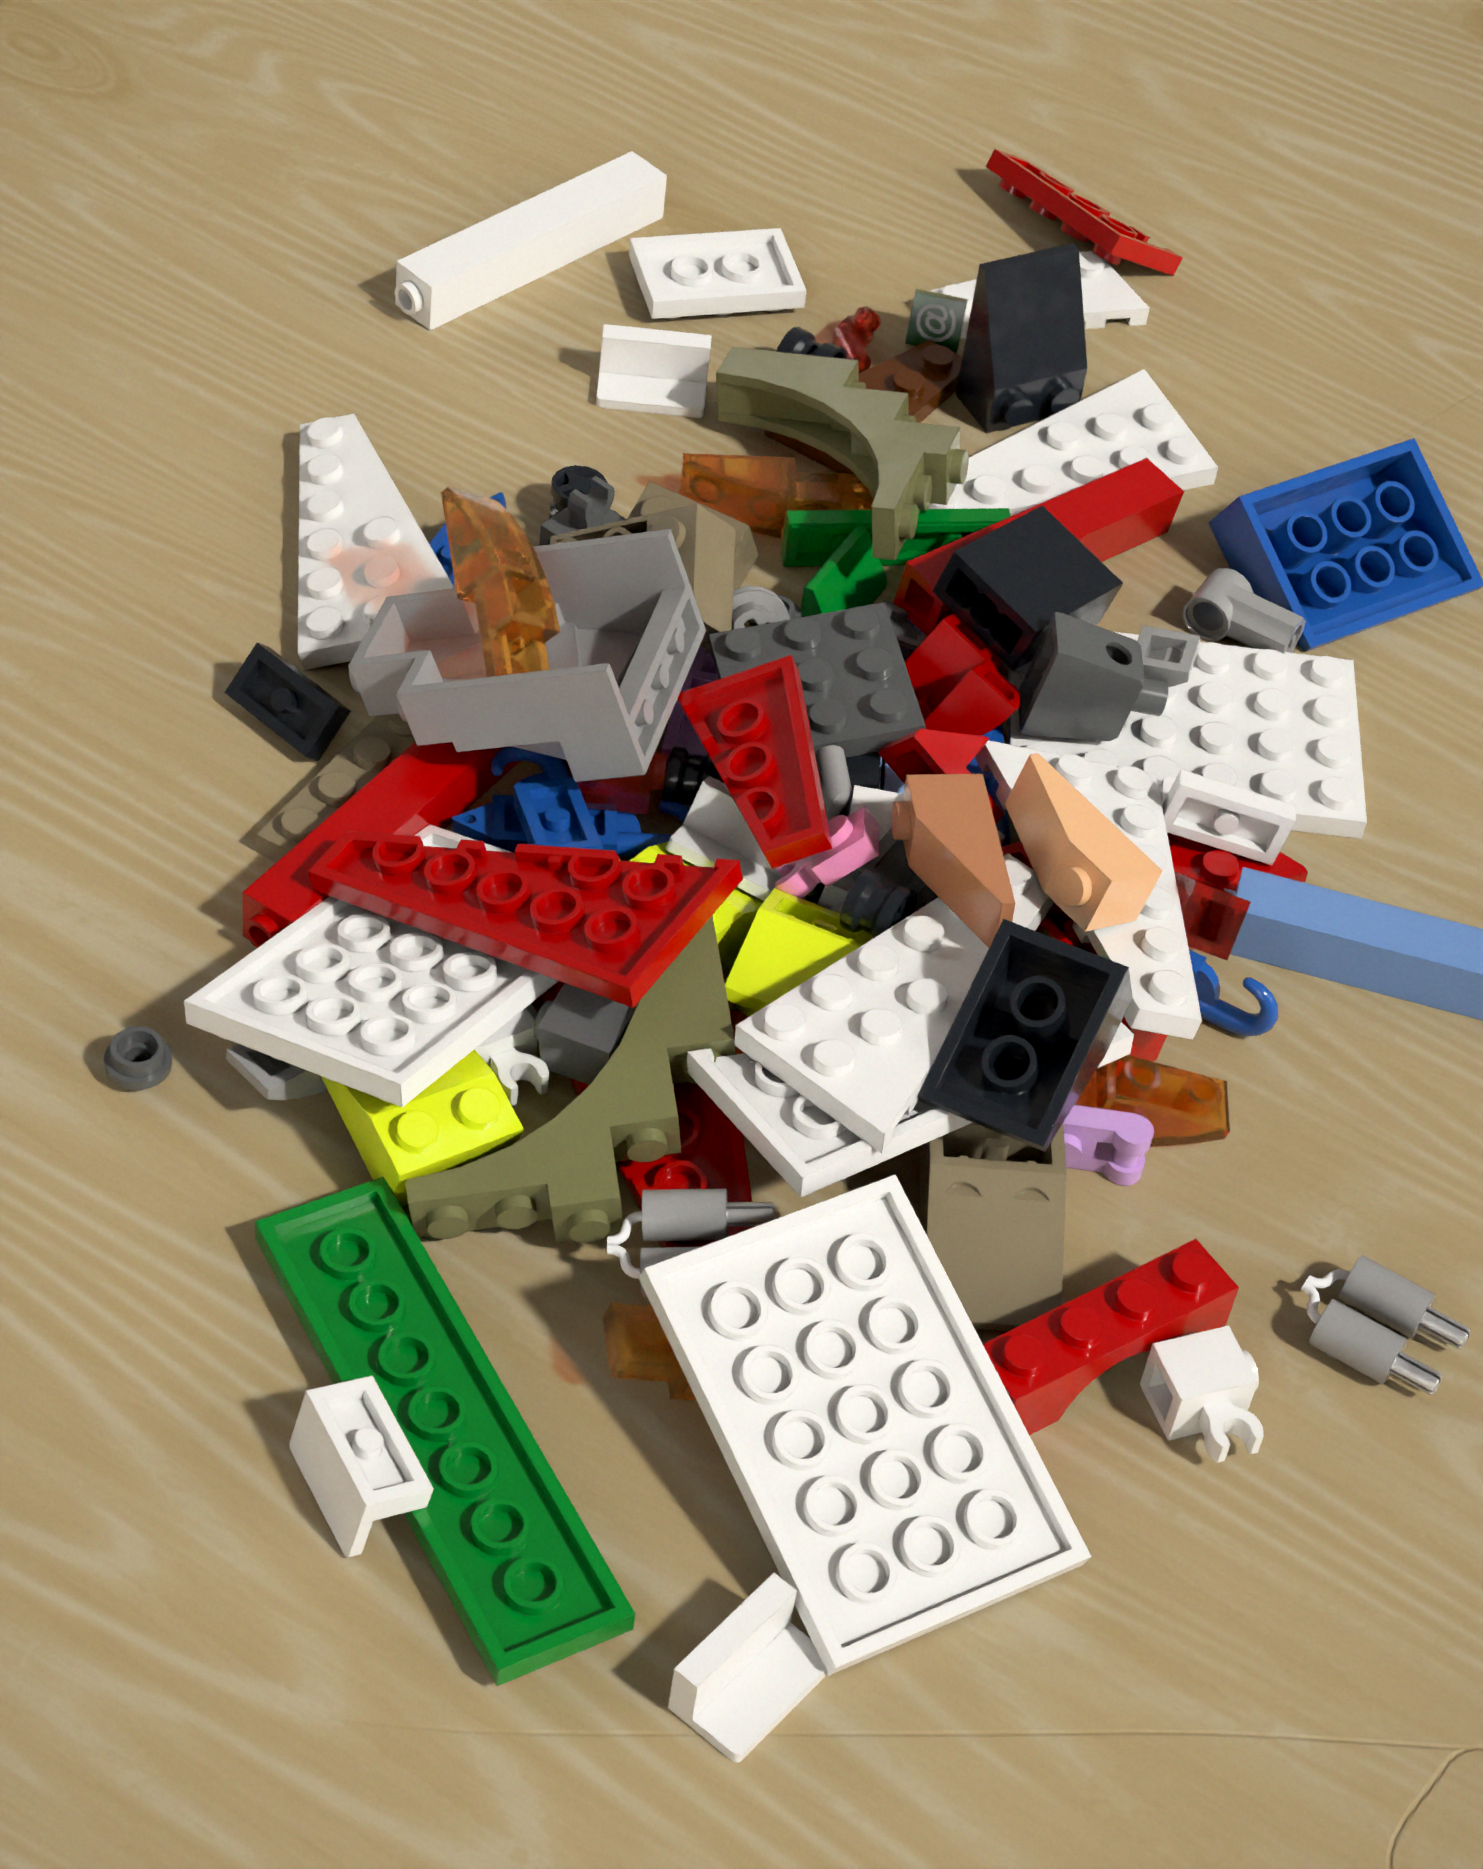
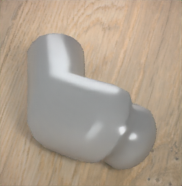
M835 745L822 747L815 752L827 821L840 814L851 800L853 793L845 752L840 746Z

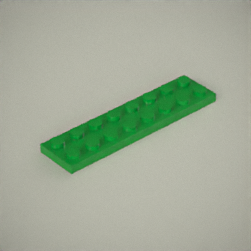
M381 1177L255 1221V1239L333 1384L373 1376L433 1487V1492L427 1507L403 1514L496 1686H500L633 1630L636 1613L385 1178Z

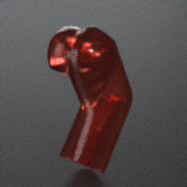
M867 306L859 307L854 316L846 317L836 327L832 335L833 344L846 351L847 359L858 360V374L869 369L871 366V359L865 348L875 338L874 332L881 326L880 316Z

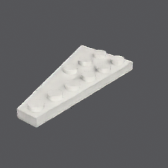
M1143 369L969 457L968 472L964 484L956 485L947 505L930 503L928 509L1009 508L1010 514L1013 516L1145 458H1148L1183 490L1214 484L1218 466L1146 370Z
M355 414L335 418L325 417L315 422L300 425L298 655L304 670L351 661L386 597L453 588V584Z
M988 740L975 756V760L982 772H992L999 784L996 796L1004 809H1006L1004 804L1029 755L1038 753L1163 870L1136 921L1087 932L1074 922L1072 928L1081 943H1091L1099 956L1129 967L1133 998L1125 1012L1124 1018L1130 1028L1193 1040L1202 1022L1156 774L1145 772L1133 766L1119 767L1089 761L1078 755H1059Z
M1008 853L1004 856L1015 900L1012 922L1035 931L1052 907L1054 901L1043 892L1034 870ZM938 897L737 1024L734 1045L882 1154L891 1142L893 1130L904 1114L909 1115L919 1101L918 1094L989 948Z
M1122 1022L1098 1068L1131 1053L1134 1034ZM711 1048L687 1051V1073L800 1197L973 1123L919 1100L910 1114H904L893 1130L891 1142L881 1154L868 1142L855 1135L843 1126L842 1123L838 1120L836 1121L746 1053L717 1057L716 1062H714Z

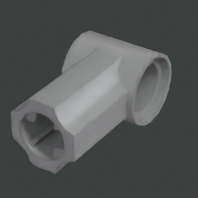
M1218 568L1211 572L1186 602L1182 615L1187 628L1194 635L1201 636L1200 639L1218 641L1227 636L1250 648L1272 649L1283 654L1285 652L1293 653L1306 623V620L1303 619L1304 617L1253 594L1247 579L1236 570L1229 568Z

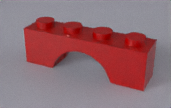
M1194 1239L984 1343L983 1346L1030 1436L1059 1421L1071 1402L1087 1385L1120 1361L1138 1353L1150 1351L1153 1343L1226 1326L1239 1287L1197 1239Z

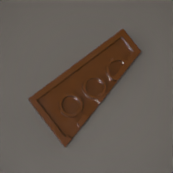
M927 340L859 373V382H864L866 389L908 393L909 415L915 416L916 422L921 423L956 392L962 356L952 352L945 346ZM765 430L764 435L852 481L858 479L849 468L827 453L797 439Z

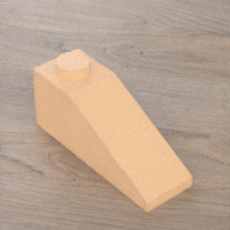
M1030 754L1004 805L1043 892L1085 932L1136 921L1163 870L1040 754Z

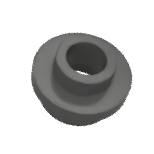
M134 1026L123 1029L113 1037L105 1051V1072L112 1082L126 1089L143 1090L154 1087L163 1082L170 1074L172 1069L171 1049L162 1036L151 1028Z

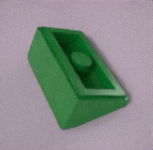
M860 525L858 528H855L804 586L800 609L802 612L801 617L873 604L887 586L886 574L880 559L873 558L872 539L867 528Z

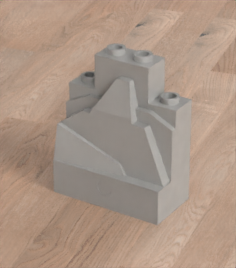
M671 529L473 554L469 556L452 589L386 597L348 665L349 677L353 689L360 693L369 716L399 713L402 720L408 722L417 746L453 742L456 752L509 746L567 760L575 782L645 775L706 633V628Z

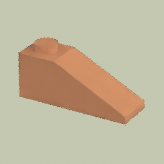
M983 774L906 775L903 801H894L892 805L891 827L894 840H903L908 866L989 948L1003 919L1012 922L1015 900Z

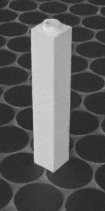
M631 151L412 253L396 263L395 305L429 331L662 219L667 175Z

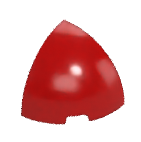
M955 614L944 618L905 661L926 729L982 736L1003 723L1019 708L1020 696L1017 687L997 671L1001 665V659Z

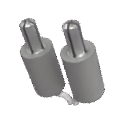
M727 1189L643 1190L642 1211L633 1212L628 1215L622 1223L621 1231L616 1235L607 1236V1254L616 1255L620 1259L621 1268L626 1275L639 1279L644 1268L700 1247L641 1248L640 1268H635L631 1264L628 1252L619 1244L627 1240L632 1226L636 1222L642 1221L643 1241L721 1240L728 1237V1226H759L775 1220V1206L773 1202H727ZM641 1284V1299L649 1300Z
M1364 1255L1360 1256L1351 1272L1337 1269L1330 1271L1324 1278H1315L1310 1275L1301 1289L1309 1296L1307 1314L1316 1323L1309 1344L1382 1385L1393 1374L1432 1395L1441 1384L1442 1374L1403 1353L1408 1341L1406 1338L1362 1314L1374 1318L1410 1339H1413L1419 1329H1422L1453 1347L1461 1349L1470 1337L1471 1330L1469 1327L1432 1308L1436 1294ZM1338 1279L1345 1280L1338 1299L1352 1306L1357 1311L1332 1299L1322 1315H1320L1317 1311L1320 1298L1316 1288L1329 1287Z

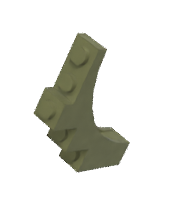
M732 347L716 371L718 421L756 427L806 443L827 453L849 468L869 489L874 500L872 504L873 558L896 560L905 540L913 539L915 536L920 510H927L930 503L947 505L956 485H963L966 480L969 456L967 450L960 449V427L916 422V417L909 415L908 393L866 389V384L859 382L858 360Z
M713 915L638 1002L620 1045L594 1081L554 1119L513 1145L459 1168L406 1180L407 1199L412 1224L419 1238L432 1236L438 1239H451L461 1236L466 1231L500 1226L507 1229H520L533 1224L535 1221L548 1219L553 1220L556 1242L573 1240L580 1243H591L599 1241L607 1235L618 1234L621 1231L623 1216L615 1162L627 1160L651 1162L662 1158L664 1155L681 1153L679 1120L673 1084L685 1082L697 1084L687 1073V1051L711 1048L714 1062H716L717 1057L735 1055L734 1033Z

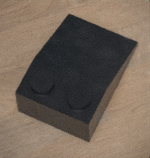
M1071 243L979 264L956 389L958 399L986 433L1043 420L1080 402L1087 373V354L1078 247Z
M1003 919L921 1087L918 1099L1027 1145L1046 1151L1105 1057L1133 998L1129 967Z

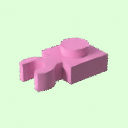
M866 807L860 808L848 817L838 815L830 819L828 826L833 849L776 867L777 872L782 878L775 882V887L780 891L802 899L818 883L822 882L825 887H828L879 856V824Z

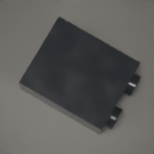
M1042 505L954 551L932 592L1012 671H1015L1033 660L1054 612L1064 613L1095 625L1101 621L1123 582Z

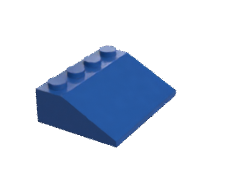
M1415 438L1239 496L1209 522L1229 568L1236 570L1247 579L1253 594L1304 617L1303 619L1306 620L1303 633L1297 642L1304 652L1466 595L1483 587V579Z

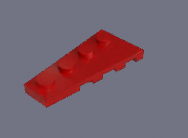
M994 149L985 167L1002 178L999 183L1002 189L1021 199H1025L1026 196L1031 198L1032 202L1029 207L1036 213L1053 221H1056L1057 217L1064 221L1060 229L1069 236L1087 243L1088 239L1094 242L1095 245L1092 252L1115 265H1119L1123 258L1172 276L1176 272L1183 259L1180 255L1170 249H1163L1147 243L1150 238L1135 227H1128L1122 222L1109 217L1111 212L1084 197L1074 194V189L1029 161Z
M792 655L681 692L677 699L771 869L833 849L800 672Z

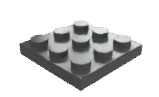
M885 602L709 634L710 652L718 680L792 655L800 672L814 752L828 745L840 746L844 750L846 758L878 752L886 744L920 728L926 729Z

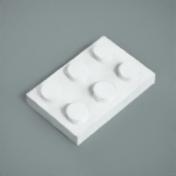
M781 228L630 238L629 258L652 319H677L683 316L711 314L729 315L752 311L777 312L783 309L805 307L807 290Z

